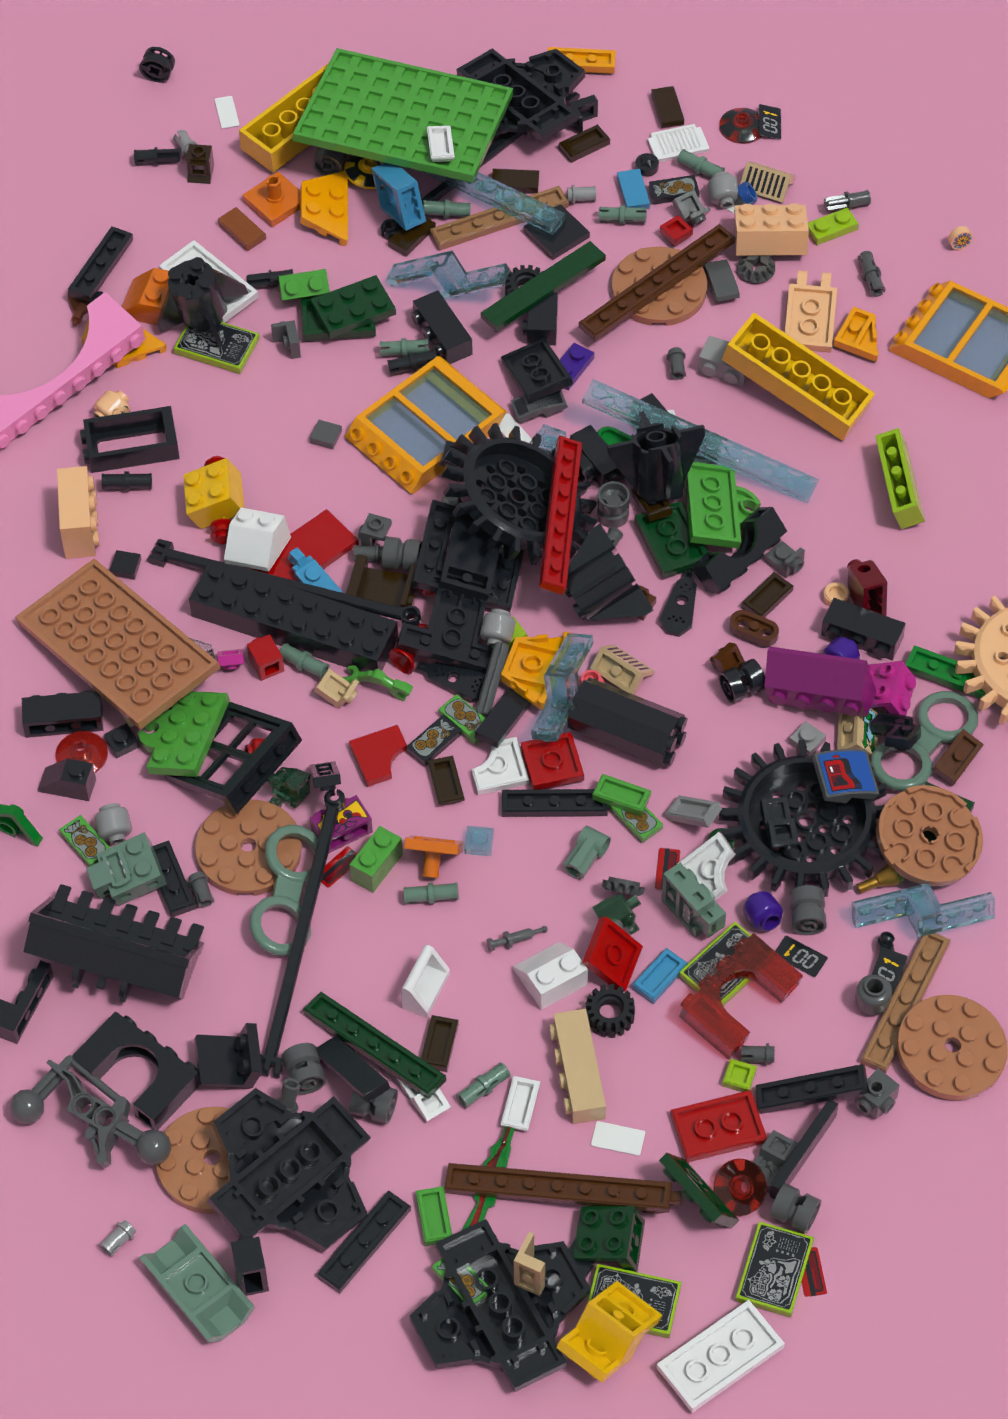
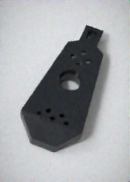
M685 570L683 579L677 580L660 616L659 622L667 635L680 637L692 628L697 584L693 581L694 571ZM683 600L686 604L680 605L677 602Z
M420 661L416 670L427 673L429 680L462 695L472 702L478 701L486 674L440 662L428 664ZM451 677L458 678V681L450 682L449 679Z

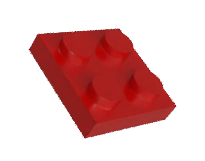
M572 732L521 742V751L533 790L546 789L584 780V772Z
M607 916L601 917L598 920L582 964L609 986L610 984H615V990L621 986L623 987V992H625L643 946Z

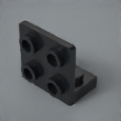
M246 1023L237 1036L199 1034L195 1036L197 1069L201 1086L254 1087L263 1072L257 1023Z

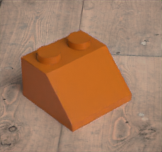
M152 268L133 279L122 308L136 321L157 325L169 289L168 270Z

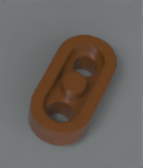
M738 610L731 615L730 630L733 634L761 646H771L777 642L779 627L774 621L747 610Z

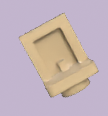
M329 668L320 679L314 692L339 709L345 702L350 704L358 693L355 688L359 681L354 679L349 683Z

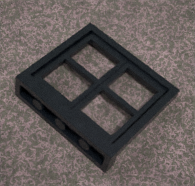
M229 701L214 739L232 719L247 723L245 728L229 745L212 741L209 751L218 753L220 756L201 777L164 776L169 782L224 801L230 812L238 814L301 743L302 739L292 722ZM255 727L271 732L252 754L236 749ZM228 757L243 762L241 767L225 785L208 780Z

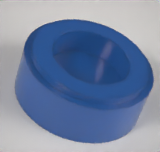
M745 181L738 185V193L745 204L752 205L757 202V194L749 182Z

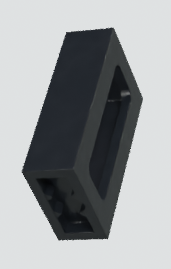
M171 406L83 419L84 430H80L82 445L87 444L88 448L83 449L85 464L90 463L92 473L180 459ZM155 433H164L166 435L167 442L98 452V444L100 442Z

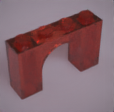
M755 933L748 939L743 937L733 949L736 952L730 958L725 956L716 966L718 971L712 977L708 974L698 985L700 990L695 995L692 993L688 994L680 1004L683 1008L679 1017L728 1060L747 1041L750 1031L725 1010L720 998V989L731 980L749 979L761 985L780 1003H783L799 986L803 975Z

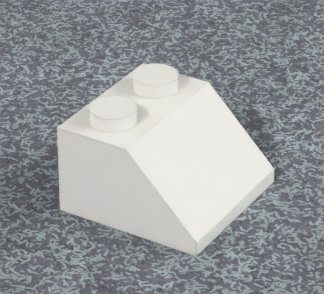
M241 507L229 525L224 555L225 563L269 572L291 539L285 516Z
M561 942L513 966V970L541 1010L588 985L587 967L582 964V960L573 948Z

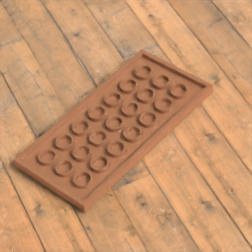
M96 559L88 562L15 616L17 623L140 730L221 669L217 660Z

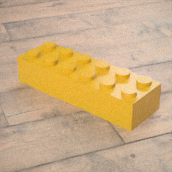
M329 63L239 129L241 150L272 173L309 146L293 141V132Z
M754 312L727 344L722 357L724 362L842 441L867 411L875 395L873 391Z

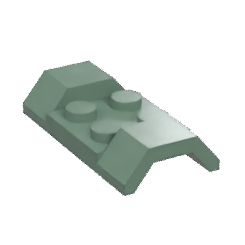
M186 1224L181 1226L174 1239L155 1253L143 1254L139 1257L140 1261L154 1276L165 1293L208 1343L222 1341L241 1327L255 1309L252 1302Z

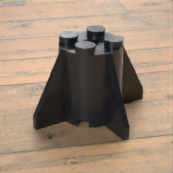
M195 257L172 267L168 271L169 289L157 322L160 332L184 323L186 327H192L198 331L210 330L218 347H223L216 327L223 321L222 317L227 312L226 303L248 294L246 286L213 269L200 257Z
M644 411L639 412L641 427L636 429L637 434H632L630 441L607 445L608 455L640 497L644 498L647 504H655L659 500L670 498L678 499L683 495L684 481L705 437V426L699 425L680 430L672 425L671 429L664 428V423L651 424Z
M601 524L591 529L570 563L567 586L564 593L568 598L573 596L576 603L572 606L582 620L585 618L589 621L648 615L654 609L639 585H632L636 581L619 553L613 554L617 549Z

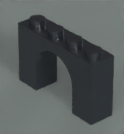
M653 393L632 403L631 419L638 427H641L639 412L644 411L651 424L664 423V428L671 429L672 425L678 430L682 429ZM591 425L570 435V439L582 443L581 451L593 464L597 473V478L594 481L599 487L607 482H620L625 479L608 455V444Z
M116 1011L72 1056L78 1064L99 1079L118 1061L128 1057H142L154 1063L158 1068L156 1079L133 1103L135 1117L154 1130H159L200 1086L198 1069L189 1061L183 1062L171 1047H163L149 1031L143 1032L129 1016L125 1015L123 1017ZM73 1067L74 1071H76L78 1074H80L82 1077H84L91 1083V1081L88 1078H86L82 1073H80L77 1069Z

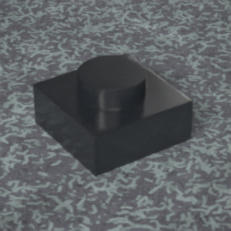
M127 723L104 734V739L116 759L140 747L139 741Z

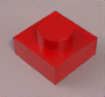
M677 215L660 225V233L672 245L676 246L693 235V228Z

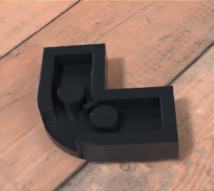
M880 712L870 722L871 732L880 733L882 736H885V746L893 747L898 751L910 750L921 738V725L913 724V717Z

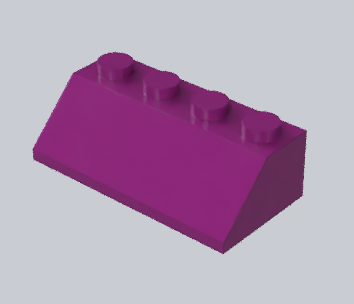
M771 646L768 648L764 687L771 703L797 706L802 709H817L828 713L836 712L849 716L867 717L877 693L867 660Z

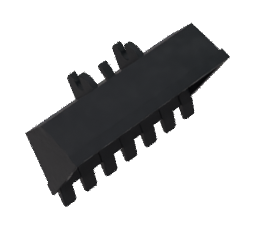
M63 884L59 886L54 898L49 897L30 913L28 921L30 924L23 952L75 967L71 983H73L72 987L79 988L85 971L99 974L96 988L102 990L107 977L122 981L119 991V1001L126 1002L132 984L173 997L184 998L198 956L201 954L204 942H200L204 930L202 925L192 924L188 936L178 934L182 920L175 917H170L165 930L156 927L160 914L151 910L148 911L143 923L133 921L138 907L131 904H126L121 917L112 914L116 903L115 900L105 897L100 909L96 910L89 908L94 894L82 891L77 904L67 901L72 888Z

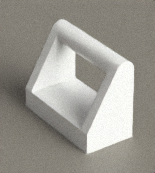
M430 945L424 946L401 989L402 1008L425 1018H428L450 975L449 967Z

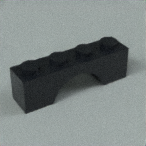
M758 507L742 522L743 540L740 548L734 555L728 556L724 552H708L692 566L693 571L706 591L723 592L731 586L730 582L736 577L745 574L750 564L763 558L764 552L769 547H773L781 541V537L787 532V529L773 507Z

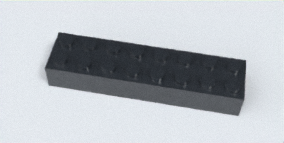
M211 560L189 598L192 617L255 638L270 634L276 645L282 646L287 643L302 652H310L313 657L346 668L354 665L360 672L374 671L375 669L383 670L389 658V653L394 648L398 639V625L395 620Z

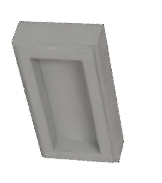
M679 795L665 815L670 821L708 828L720 813L722 807L719 802Z

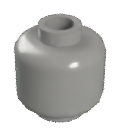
M718 172L711 177L712 179L707 184L712 204L716 206L730 208L740 197L737 179L732 174H729V172Z
M492 609L491 612L484 615L480 637L487 642V646L493 647L495 642L511 643L516 624L514 618L511 617V613L502 609Z
M118 803L107 804L99 808V812L94 818L99 838L109 841L110 844L124 842L126 840L125 837L132 831L128 810L125 807H120Z

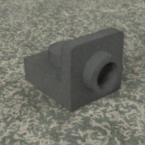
M295 320L271 324L273 342L283 341L284 349L290 351L291 359L301 358L300 342Z
M781 541L765 554L764 561L787 578L793 572L797 573L802 569L805 563V550L800 547L797 551H794Z

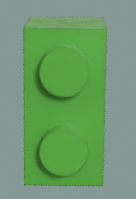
M326 269L277 276L281 300L330 292Z
M379 826L350 863L351 881L374 893L403 855L402 838Z

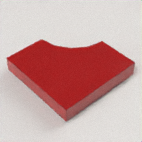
M398 725L349 741L350 749L367 787L392 779V762L400 753L406 751L407 746Z

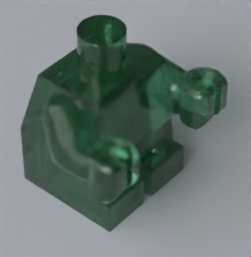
M281 767L267 780L272 786V793L277 796V798H271L269 802L280 808L284 801H287L291 807L297 809L310 794V774L297 768Z
M616 894L592 907L598 918L607 916L620 928L626 927L631 935L639 931V927L635 922L636 915L633 912L634 908L641 905L636 895L626 901L622 894Z

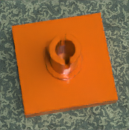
M279 171L268 176L266 180L242 195L243 202L271 227L276 226L300 210V190Z
M410 835L405 838L404 849L425 852L422 876L439 878L441 854H460L463 852L464 841Z

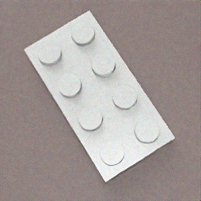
M195 240L159 265V269L169 271L172 267L184 261L200 257L213 269L244 284L248 294L226 303L227 312L222 317V322L224 323L259 298L256 289Z
M747 1300L657 1363V1370L693 1413L784 1349L785 1343L750 1300Z

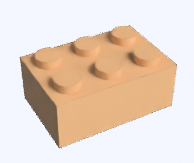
M796 203L789 205H735L734 236L736 237V256L807 255L809 229L806 205Z
M87 466L57 469L59 524L65 558L96 556L95 546H100L99 532L97 531L99 521L98 512L96 511L98 503L94 476H89Z

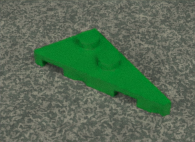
M0 804V831L14 838L18 833L23 834L30 840L31 845L39 846L43 837L24 815L23 809L14 804Z

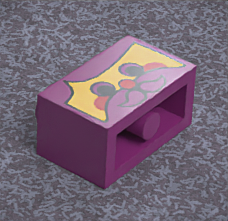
M357 795L345 798L346 804L338 813L329 853L373 832L372 818ZM325 809L316 812L310 817L311 831L318 838Z

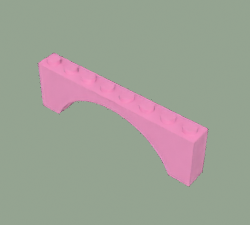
M106 292L87 305L89 313L87 338L79 355L65 371L53 380L35 389L22 393L0 395V449L7 447L13 439L25 433L29 427L45 418L50 411L58 405L65 403L70 396L82 390L86 384L102 375L107 368L119 362L127 353L139 347L146 340L142 325Z

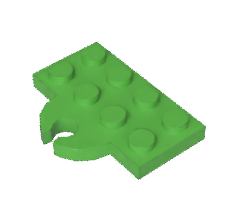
M693 462L685 479L690 542L739 549L741 544L740 530H743L742 522L754 512L748 511L744 507L756 510L761 505L759 499L746 488L736 486L734 467Z
M191 691L176 702L171 710L164 711L144 727L145 731L157 730L156 732L149 734L143 730L138 731L143 748L152 753L147 764L149 774L198 777L230 699L227 693Z

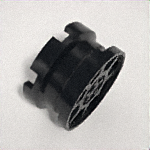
M150 47L145 51L139 65L140 72L150 81L163 83L164 80L170 78L175 66V58L164 48Z

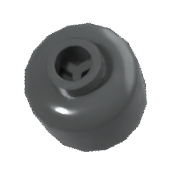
M868 975L859 981L856 988L855 1002L863 1013L878 1015L889 1007L892 997V987L889 981L880 975Z

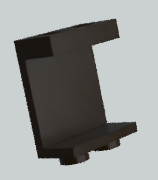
M357 554L346 594L396 607L414 606L415 595L413 593L418 588L411 585L416 564H411L409 574L368 568L367 556Z

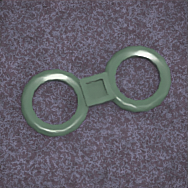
M950 691L932 693L924 698L917 708V721L921 725V738L910 750H905L919 760L921 764L919 774L905 780L889 776L883 770L881 760L884 755L891 751H896V749L885 746L884 741L875 748L870 757V764L873 767L875 779L881 784L886 783L889 789L895 791H905L906 788L925 784L932 773L930 756L941 746L942 742L952 743L962 729L972 735L978 726V712L968 698ZM952 703L959 706L965 712L968 718L967 723L959 730L944 731L935 727L930 722L927 716L928 711L936 704Z
M290 824L282 826L270 834L265 844V859L269 868L276 875L272 896L264 898L257 903L250 915V931L254 941L263 950L278 956H289L292 943L278 944L270 940L262 929L261 917L267 909L278 907L290 911L298 921L301 909L299 902L304 883L308 882L311 868L301 873L285 868L278 859L277 844L281 839L289 836L299 837L310 845L315 854L318 837L313 831L299 825ZM311 924L305 946L307 945V942L311 936Z

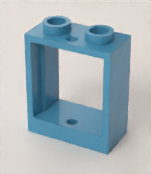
M382 163L371 168L380 208L387 215L395 220L405 231L426 222L418 183L400 166L389 163Z

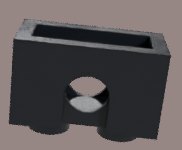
M245 1236L235 1242H231L238 1285L241 1291L246 1296L268 1292V1280L260 1238Z

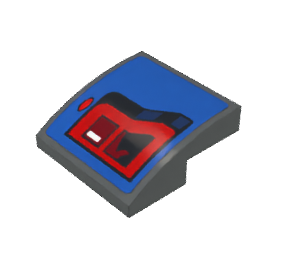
M840 749L813 754L812 759L824 801L847 803L851 798L874 800L879 795L867 750Z

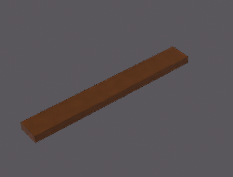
M718 224L579 322V328L592 340H598L735 243L736 237Z
M448 1163L444 1190L446 1193L588 1206H635L637 1210L669 1213L673 1185L672 1182Z

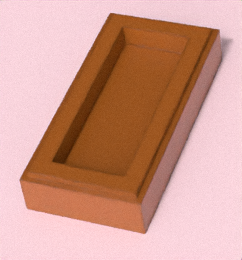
M237 207L218 218V224L247 251L266 239V233Z

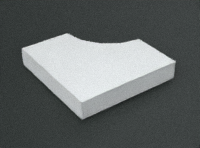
M517 737L504 739L498 748L491 746L489 758L481 766L472 769V776L478 795L529 785V778Z
M718 832L680 862L686 869H691L694 872L699 884L703 883L714 895V900L716 901L728 891L725 884V870L729 861L736 854L723 834Z

